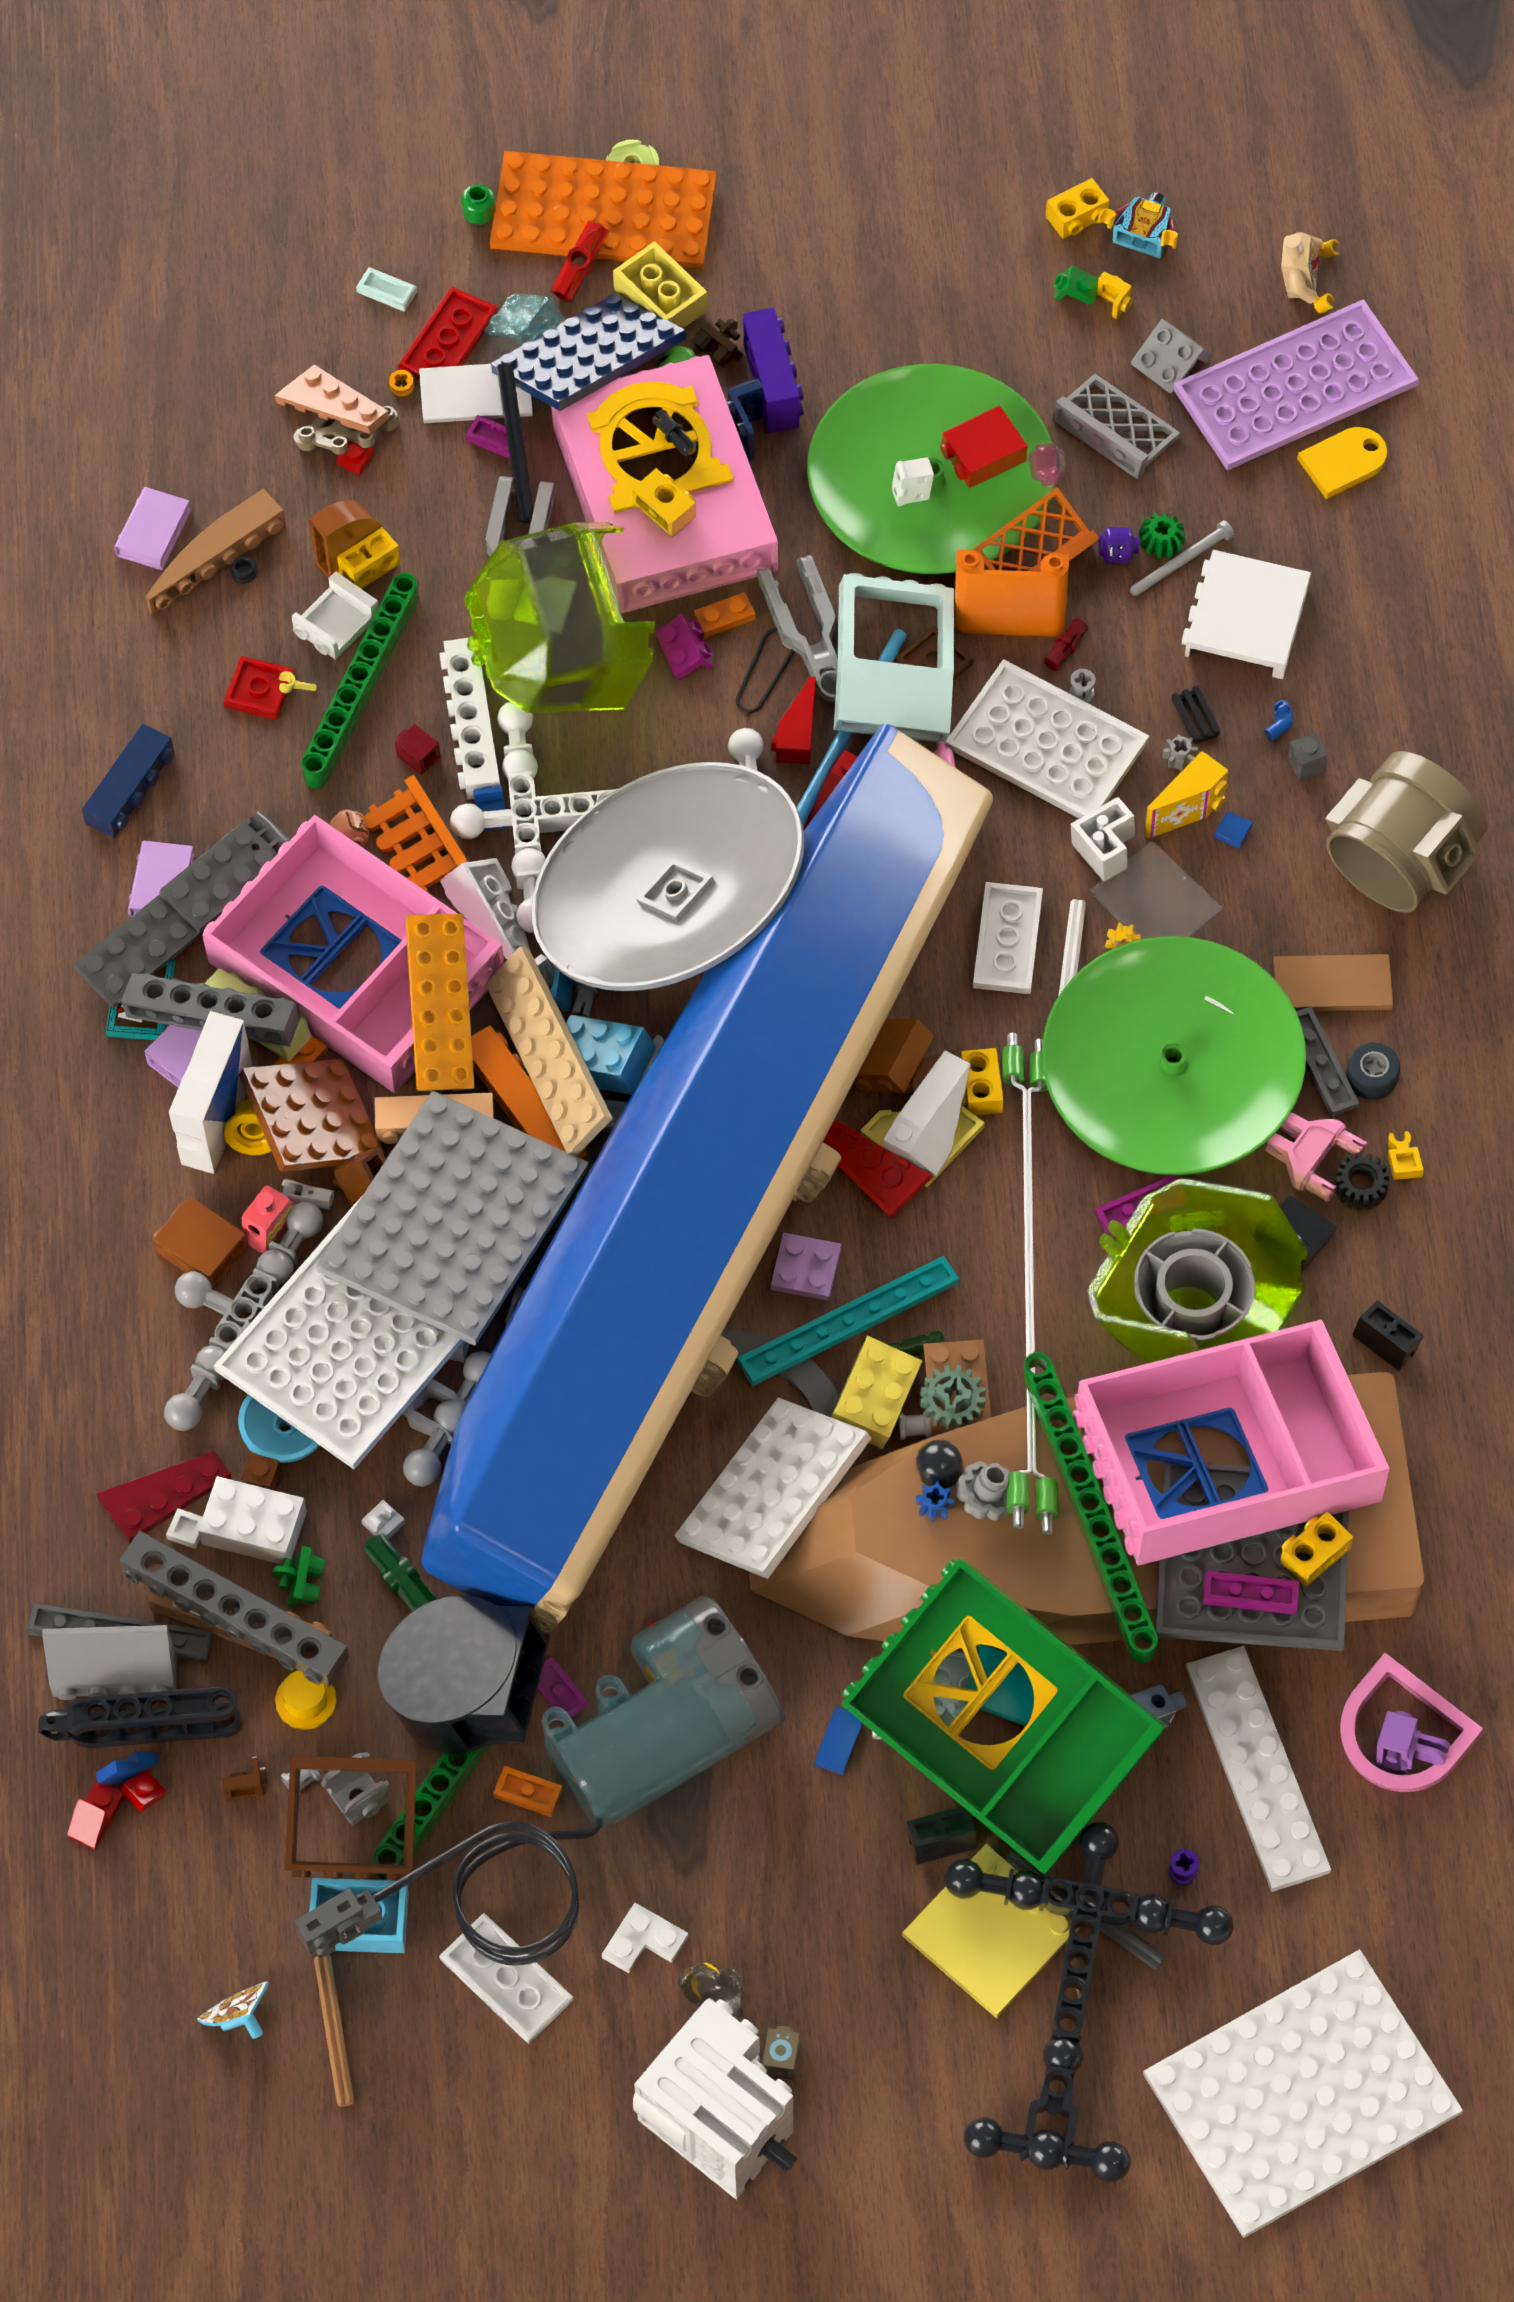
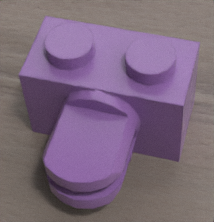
M1387 1711L1377 1743L1376 1767L1407 1775L1408 1769H1412L1414 1759L1436 1765H1444L1450 1744L1444 1739L1422 1734L1420 1730H1417L1418 1719L1413 1718L1411 1714L1404 1711H1395V1713Z

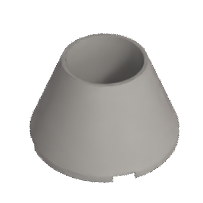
M1192 1228V1231L1179 1233L1173 1231L1167 1233L1147 1247L1141 1255L1135 1270L1134 1290L1141 1310L1156 1327L1176 1341L1192 1344L1218 1337L1235 1328L1250 1310L1255 1294V1282L1248 1258L1234 1242L1218 1233ZM1195 1287L1207 1292L1216 1303L1206 1309L1191 1310L1176 1304L1168 1294L1178 1288Z

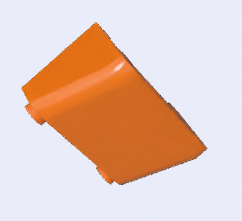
M957 549L954 626L958 631L966 634L1040 637L1060 635L1064 631L1066 623L1069 554L1053 553L1045 556L1041 562L1040 572L984 570V558L980 553L973 550Z

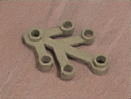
M383 406L388 411L390 419L378 428L382 431L394 430L399 425L398 414L391 406ZM319 416L310 426L298 429L293 436L295 444L303 451H311L319 446L332 450L335 454H344L348 451L347 440L357 443L363 448H368L375 444L373 432L371 434L362 431L355 432L356 429L341 425L339 420H335L331 426L324 427L328 420L319 418ZM335 436L332 440L327 437Z

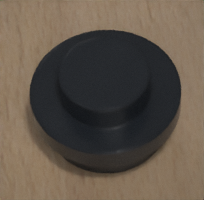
M242 556L234 560L230 567V574L234 581L246 584L252 582L257 577L258 567L251 558Z

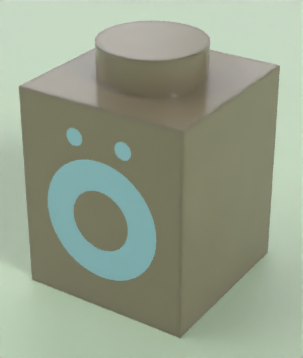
M776 2026L775 2029L768 2028L762 2065L767 2070L765 2074L794 2079L800 2033L794 2032L793 2028L787 2026Z

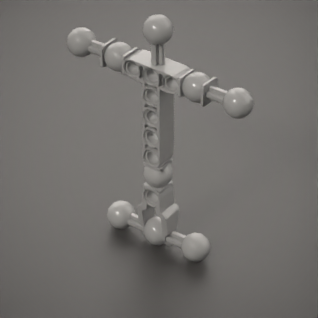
M303 1201L296 1203L290 1209L286 1218L289 1230L280 1244L273 1241L269 1243L270 1250L265 1251L259 1257L256 1268L253 1270V1275L245 1281L234 1300L213 1290L209 1279L200 1272L190 1271L177 1279L174 1288L175 1296L184 1307L195 1309L205 1305L224 1316L215 1329V1337L209 1339L210 1345L198 1352L195 1365L192 1364L190 1367L194 1379L186 1392L173 1395L166 1403L164 1418L167 1424L174 1430L183 1432L191 1430L200 1422L202 1416L200 1401L209 1387L218 1390L220 1388L219 1381L225 1379V1377L215 1371V1363L271 1301L274 1293H278L280 1290L279 1285L285 1284L291 1278L294 1267L298 1264L295 1251L302 1240L314 1237L321 1231L324 1218L321 1210L314 1203ZM260 1288L266 1289V1291L262 1294L253 1293L255 1290ZM243 1312L251 1313L247 1318L238 1317ZM228 1336L236 1337L232 1342H223ZM474 1352L465 1360L463 1366L465 1381L457 1394H455V1391L431 1379L402 1413L407 1417L411 1428L431 1436L424 1448L412 1451L405 1458L403 1473L406 1479L413 1485L424 1487L432 1485L438 1479L441 1471L439 1456L445 1446L452 1443L457 1422L492 1355L490 1352ZM428 1398L442 1402L435 1409L433 1421L416 1412L418 1408L424 1405Z

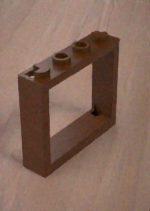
M290 1756L285 1870L292 1871V1877L311 1878V1871L324 1872L323 1878L342 1879L344 1872L355 1873V1879L374 1880V1874H387V1880L395 1881L413 1872L417 1760ZM301 1770L407 1773L403 1865L296 1861Z

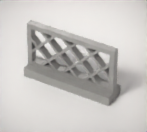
M1097 374L1092 375L1067 398L1062 396L1057 400L1052 418L1058 425L1136 479H1139L1144 474L1145 468L1180 436L1178 430ZM1096 385L1104 391V394H1090L1089 389ZM1074 402H1086L1087 409H1081ZM1091 402H1105L1106 409H1092ZM1110 402H1120L1125 405V409H1111ZM1094 416L1108 417L1109 424L1101 423ZM1113 417H1127L1128 424H1114ZM1132 417H1142L1146 420L1147 424H1133ZM1115 431H1129L1130 438H1123ZM1134 431H1148L1149 439L1135 438ZM1153 432H1164L1168 437L1166 439H1154ZM1136 446H1150L1151 452L1147 455Z

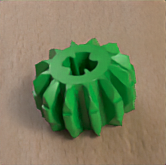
M1166 511L1162 516H1158L1154 512L1151 519H1144L1143 525L1139 529L1138 536L1140 537L1141 548L1147 549L1148 556L1154 553L1157 554L1158 560L1162 555H1166L1170 559L1173 556V552L1179 553L1181 551L1182 545L1186 540L1184 524L1178 522L1177 515L1169 518Z

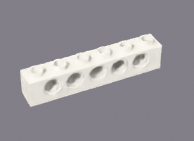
M477 637L444 641L445 652L439 653L441 668L448 671V676L443 677L445 693H451L452 700H447L449 717H455L456 724L450 725L452 740L459 743V748H455L454 753L456 766L462 765L463 772L458 773L460 790L466 789L467 800L474 799V790L488 786H500ZM465 669L466 671L459 672L458 670ZM463 693H470L467 696L461 695ZM466 717H474L470 720L465 719ZM470 741H478L475 744L468 743ZM481 765L479 768H473L472 766Z

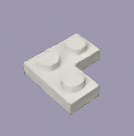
M634 1903L603 1951L602 1958L627 1973H630L645 1948L673 1963L689 1935L679 1927L641 1905Z

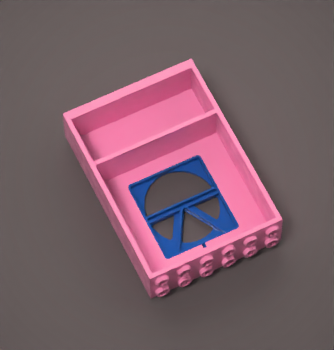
M314 814L308 822L305 821L300 825L297 834L290 841L282 844L271 862L267 861L262 866L259 875L253 881H249L244 885L241 894L234 901L226 904L218 919L206 926L203 932V940L207 959L211 965L217 969L221 968L228 973H236L245 984L250 987L252 985L258 987L266 997L276 999L287 998L295 1002L298 1012L308 1021L307 1026L312 1036L395 1094L415 1072L406 916L458 913ZM328 913H344L355 917V919L337 937ZM315 915L329 947L292 943L289 940L298 925ZM463 918L470 1011L488 991L487 982L504 964V957L500 942ZM368 925L376 934L382 951L380 966L361 987L347 992H327L312 987L311 985ZM289 955H297L318 959L299 977L293 970L288 957Z
M1322 1320L1079 1381L1078 1394L1074 1396L1076 1409L1072 1412V1416L1077 1429H1081L1083 1433L1082 1440L1087 1454L1091 1453L1093 1457L1094 1473L1097 1479H1102L1106 1502L1113 1505L1116 1526L1119 1530L1123 1529L1126 1536V1550L1129 1555L1134 1556L1138 1566L1307 1522L1314 1516L1320 1518L1327 1511L1334 1515L1382 1502L1390 1468ZM1189 1427H1208L1220 1430L1236 1439L1245 1449L1250 1461V1474L1244 1487L1232 1498L1224 1501L1220 1500ZM1177 1431L1187 1455L1158 1450L1154 1446L1164 1436ZM1151 1459L1191 1467V1469L1165 1494H1161L1149 1478L1147 1461ZM1198 1480L1208 1505L1188 1506L1178 1503L1176 1500Z

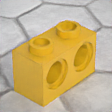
M1090 178L1047 200L1046 218L1061 238L1064 239L1070 235H1077L1084 228L1094 223L1098 224L1097 220L1103 208L1109 209V199L1093 178Z
M383 527L337 556L339 573L361 589L401 564L399 545Z
M996 1048L961 1051V1059L971 1064L962 1105L966 1106L974 1115L1002 1113L1003 1093ZM980 1067L983 1071L975 1072L971 1068ZM984 1093L987 1096L984 1098L976 1097L975 1094Z
M1328 1511L1320 1518L1314 1516L1304 1526L1305 1531L1298 1537L1292 1535L1281 1547L1283 1550L1280 1562L1305 1587L1310 1585L1352 1546L1353 1536ZM1323 1533L1329 1534L1333 1540L1323 1541L1318 1535ZM1306 1553L1311 1559L1303 1561L1298 1559L1296 1554Z

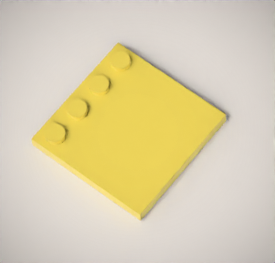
M987 1844L971 1859V1861L979 1865L983 1873L1009 1878L1010 1869H1014V1874L1019 1872ZM945 1887L902 1932V1936L997 2019L1067 1943L1071 1917L1053 1914L1046 1908L1040 1911L1039 1907L1032 1910H1021L1010 1901L1007 1906L1004 1905L1005 1896L986 1892H979L971 1898L960 1899L952 1895L947 1887Z

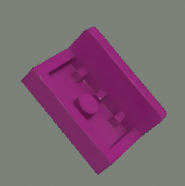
M682 614L655 631L674 677L679 680L701 665L709 669L714 667L711 659L713 653L709 645L703 641L701 636L703 630L700 624L695 619L691 620Z

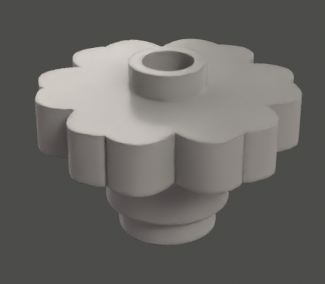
M978 1461L968 1465L956 1483V1497L960 1501L965 1502V1511L973 1514L977 1519H983L986 1515L993 1521L1007 1517L1009 1512H1007L1006 1488L1009 1483L1008 1474L1010 1471L1002 1468L998 1463H992L987 1466L984 1462Z

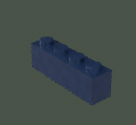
M143 723L82 808L85 824L113 838L119 830H123L126 827L130 814L135 808L140 807L148 788L156 784L162 768L165 765H169L175 752L171 737Z

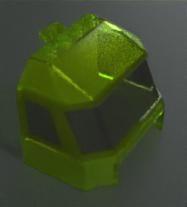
M610 522L569 523L501 541L473 581L469 591L465 594V606L470 611L472 629L476 632L475 635L469 637L467 642L468 650L473 651L471 656L472 664L476 666L486 664V675L491 680L493 690L526 713L625 709L651 665L653 649L648 648L649 633H654L655 621L623 622L599 547L605 534L622 533L623 527L613 526Z

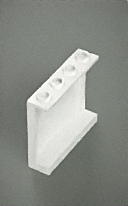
M1213 550L1210 560L1205 559L1201 576H1205L1203 583L1198 582L1195 593V599H1199L1197 606L1192 605L1188 621L1192 622L1191 628H1185L1181 644L1186 645L1185 657H1189L1191 649H1196L1273 667L1272 677L1283 679L1309 588L1311 572Z

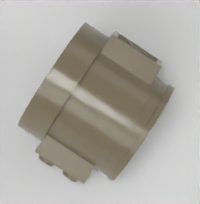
M1397 751L1390 754L1373 774L1370 782L1359 778L1325 818L1332 832L1326 840V848L1332 862L1340 873L1361 893L1388 909L1408 913L1416 909L1421 899L1425 898L1431 889L1445 895L1449 893L1481 854L1477 843L1486 834L1488 826L1485 814L1477 800L1454 776L1436 763L1420 755L1406 751Z

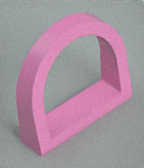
M1386 1653L1381 1656L1349 1696L1342 1712L1340 1724L1341 1739L1345 1753L1358 1773L1379 1787L1398 1792L1420 1791L1441 1782L1456 1768L1484 1735L1481 1726ZM1388 1677L1394 1679L1462 1732L1450 1746L1448 1753H1446L1447 1758L1444 1765L1434 1764L1427 1770L1412 1775H1395L1375 1767L1362 1754L1355 1737L1358 1715L1365 1703Z

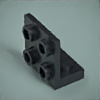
M1289 1195L1270 1219L1264 1215L1257 1223L1255 1239L1303 1272L1333 1236L1337 1227L1295 1197Z

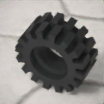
M1357 1153L1356 1158H1353L1351 1154L1347 1156L1346 1161L1343 1160L1340 1163V1167L1337 1169L1334 1184L1337 1186L1336 1195H1340L1342 1203L1347 1200V1207L1351 1209L1356 1204L1358 1205L1357 1210L1362 1211L1364 1205H1366L1367 1210L1373 1208V1204L1378 1206L1381 1204V1200H1384L1386 1197L1390 1175L1389 1172H1386L1387 1166L1385 1163L1380 1165V1158L1376 1157L1374 1161L1371 1160L1372 1154L1367 1153L1366 1158H1362V1153ZM1359 1173L1366 1174L1372 1178L1373 1186L1366 1190L1355 1188L1351 1183L1352 1176Z

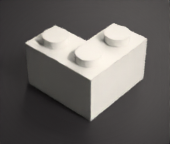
M1119 797L1071 823L1072 845L1104 882L1128 868L1127 848L1123 843L1135 836L1134 815Z

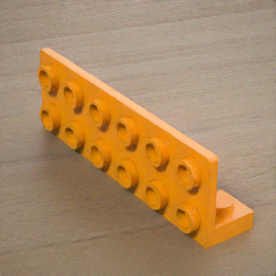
M463 913L406 916L416 1089L418 1091L453 1090V1092L474 1089Z

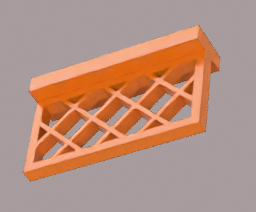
M1056 487L972 550L977 551L983 556L984 568L986 570H1002V567L1014 569L1015 571L1040 572L1041 555L1047 556L1053 553L1069 554L1070 561L1100 538L1094 530L1089 531L1059 488ZM1052 497H1055L1061 505L1060 515L1046 512L1047 502ZM1042 505L1041 511L1036 510ZM1029 514L1041 516L1039 530L1026 528V519ZM1046 518L1059 520L1058 534L1044 531ZM1021 521V526H1015L1018 522ZM1064 521L1074 523L1080 533L1074 537L1063 535ZM1006 531L1020 532L1018 545L1005 543ZM1025 533L1038 535L1037 549L1023 547ZM1000 536V542L994 541ZM1043 537L1057 539L1056 551L1042 550ZM1062 540L1068 541L1062 545ZM987 545L999 547L998 560L988 559L982 549ZM1004 548L1018 551L1016 564L1003 562ZM1023 552L1036 554V562L1033 568L1021 566Z

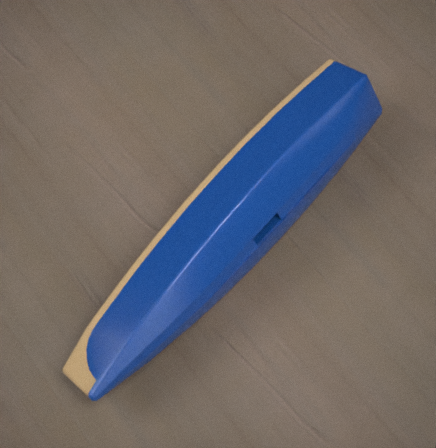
M882 724L804 830V853L800 871L789 896L777 914L755 938L726 960L708 969L700 980L586 1177L457 1422L421 1558L422 1566L426 1572L468 1596L482 1598L496 1606H531V1615L542 1632H551L567 1615L572 1603L582 1593L690 1392L692 1391L703 1397L710 1396L727 1377L738 1356V1351L730 1344L731 1341L721 1336L791 1201L798 1199L806 1203L812 1202L820 1191L825 1188L837 1168L841 1156L836 1150L824 1144L823 1140L907 979L992 805L993 796L987 788L894 726Z

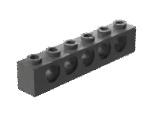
M132 973L121 1000L124 1011L129 1018L202 1031L210 1011L244 1020L247 1039L288 1047L291 1045L301 1018L295 1002L287 998L276 999L265 997L259 993H242L232 988H214L204 983L192 984L183 982L177 978L164 979L149 973L143 975Z

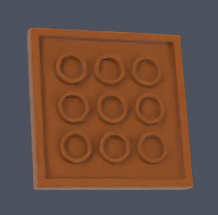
M343 1059L243 1068L239 1073L240 1080L280 1172L339 1166L351 1156L376 1147H380L385 1156L382 1145L377 1140L374 1127Z

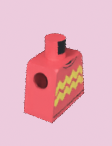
M268 1185L264 1186L242 1216V1231L246 1233L248 1246L261 1254L270 1250L269 1243L271 1241L277 1243L287 1230L286 1218L288 1212L294 1206L291 1199Z

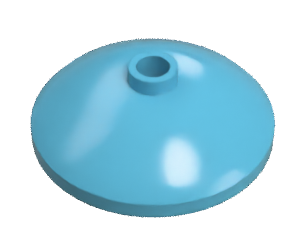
M249 1394L244 1399L239 1411L238 1425L245 1445L253 1453L280 1460V1463H289L307 1457L320 1446ZM285 1425L291 1427L290 1430L285 1432L280 1430Z

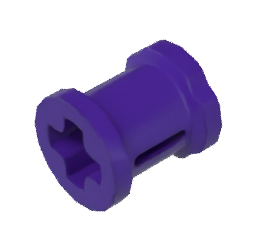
M1181 1849L1173 1854L1169 1868V1876L1173 1882L1180 1886H1187L1193 1882L1199 1867L1197 1855L1188 1849ZM1179 1864H1184L1185 1868H1189V1871H1184L1182 1867H1179Z

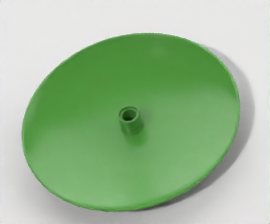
M916 364L893 368L873 375L850 388L835 401L825 413L814 432L808 454L807 474L811 495L819 514L831 531L848 547L867 559L892 569L920 574H945L956 572L957 549H974L1054 490L1056 480L1054 460L1056 458L1050 435L1043 421L1031 405L1012 388L991 376L972 369L946 364ZM1000 405L1028 445L1027 461L969 488L964 480L958 479L954 471V465L950 460H946L941 453L942 432ZM928 457L934 473L929 500L898 506L891 489L896 463L898 461L904 462ZM1051 499L1047 502V508L1050 504ZM1042 505L1036 510L1041 511ZM1029 514L1026 519V528L1035 529L1040 522L1041 516ZM1021 521L1018 522L1015 526H1021ZM1006 531L1005 543L1018 545L1020 532ZM1025 533L1024 540L1030 535L1029 533ZM1000 536L994 541L1000 542ZM987 545L982 549L988 559H998L999 547ZM1004 548L1003 555L1007 554L1012 549Z
M1164 936L1141 939L1114 948L1097 957L1083 967L1061 991L1049 1014L1043 1035L1042 1066L1045 1083L1058 1113L1068 1127L1084 1143L1104 1157L1126 1167L1153 1174L1189 1175L1208 1172L1237 1162L1253 1153L1265 1144L1286 1121L1296 1104L1305 1075L1306 1049L1302 1026L1294 1006L1282 987L1267 971L1245 955L1212 941L1192 937ZM1205 996H1208L1216 1000L1217 1002L1221 1003L1234 1014L1208 1002L1204 999ZM1174 1057L1179 1059L1180 1061L1176 1063H1171L1167 1061V1059Z

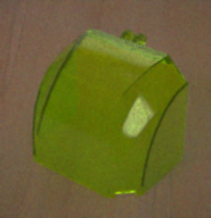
M1180 1178L1144 1196L1125 1228L1114 1219L1110 1221L1108 1229L1118 1239L1115 1242L1111 1236L1106 1234L1100 1237V1245L1109 1254L1087 1288L1095 1318L1103 1328L1126 1349L1148 1363L1282 1330L1305 1292V1283L1301 1282L1302 1260L1307 1259V1249L1272 1195ZM1192 1228L1209 1230L1234 1242L1248 1258L1255 1282L1254 1299L1245 1318L1229 1332L1199 1343H1195L1187 1332L1155 1326L1141 1310L1134 1290L1135 1270L1141 1255L1147 1247L1167 1233L1173 1231L1175 1233L1192 1231ZM1195 1287L1178 1288L1168 1294L1176 1304L1191 1310L1206 1309L1216 1303L1207 1292Z

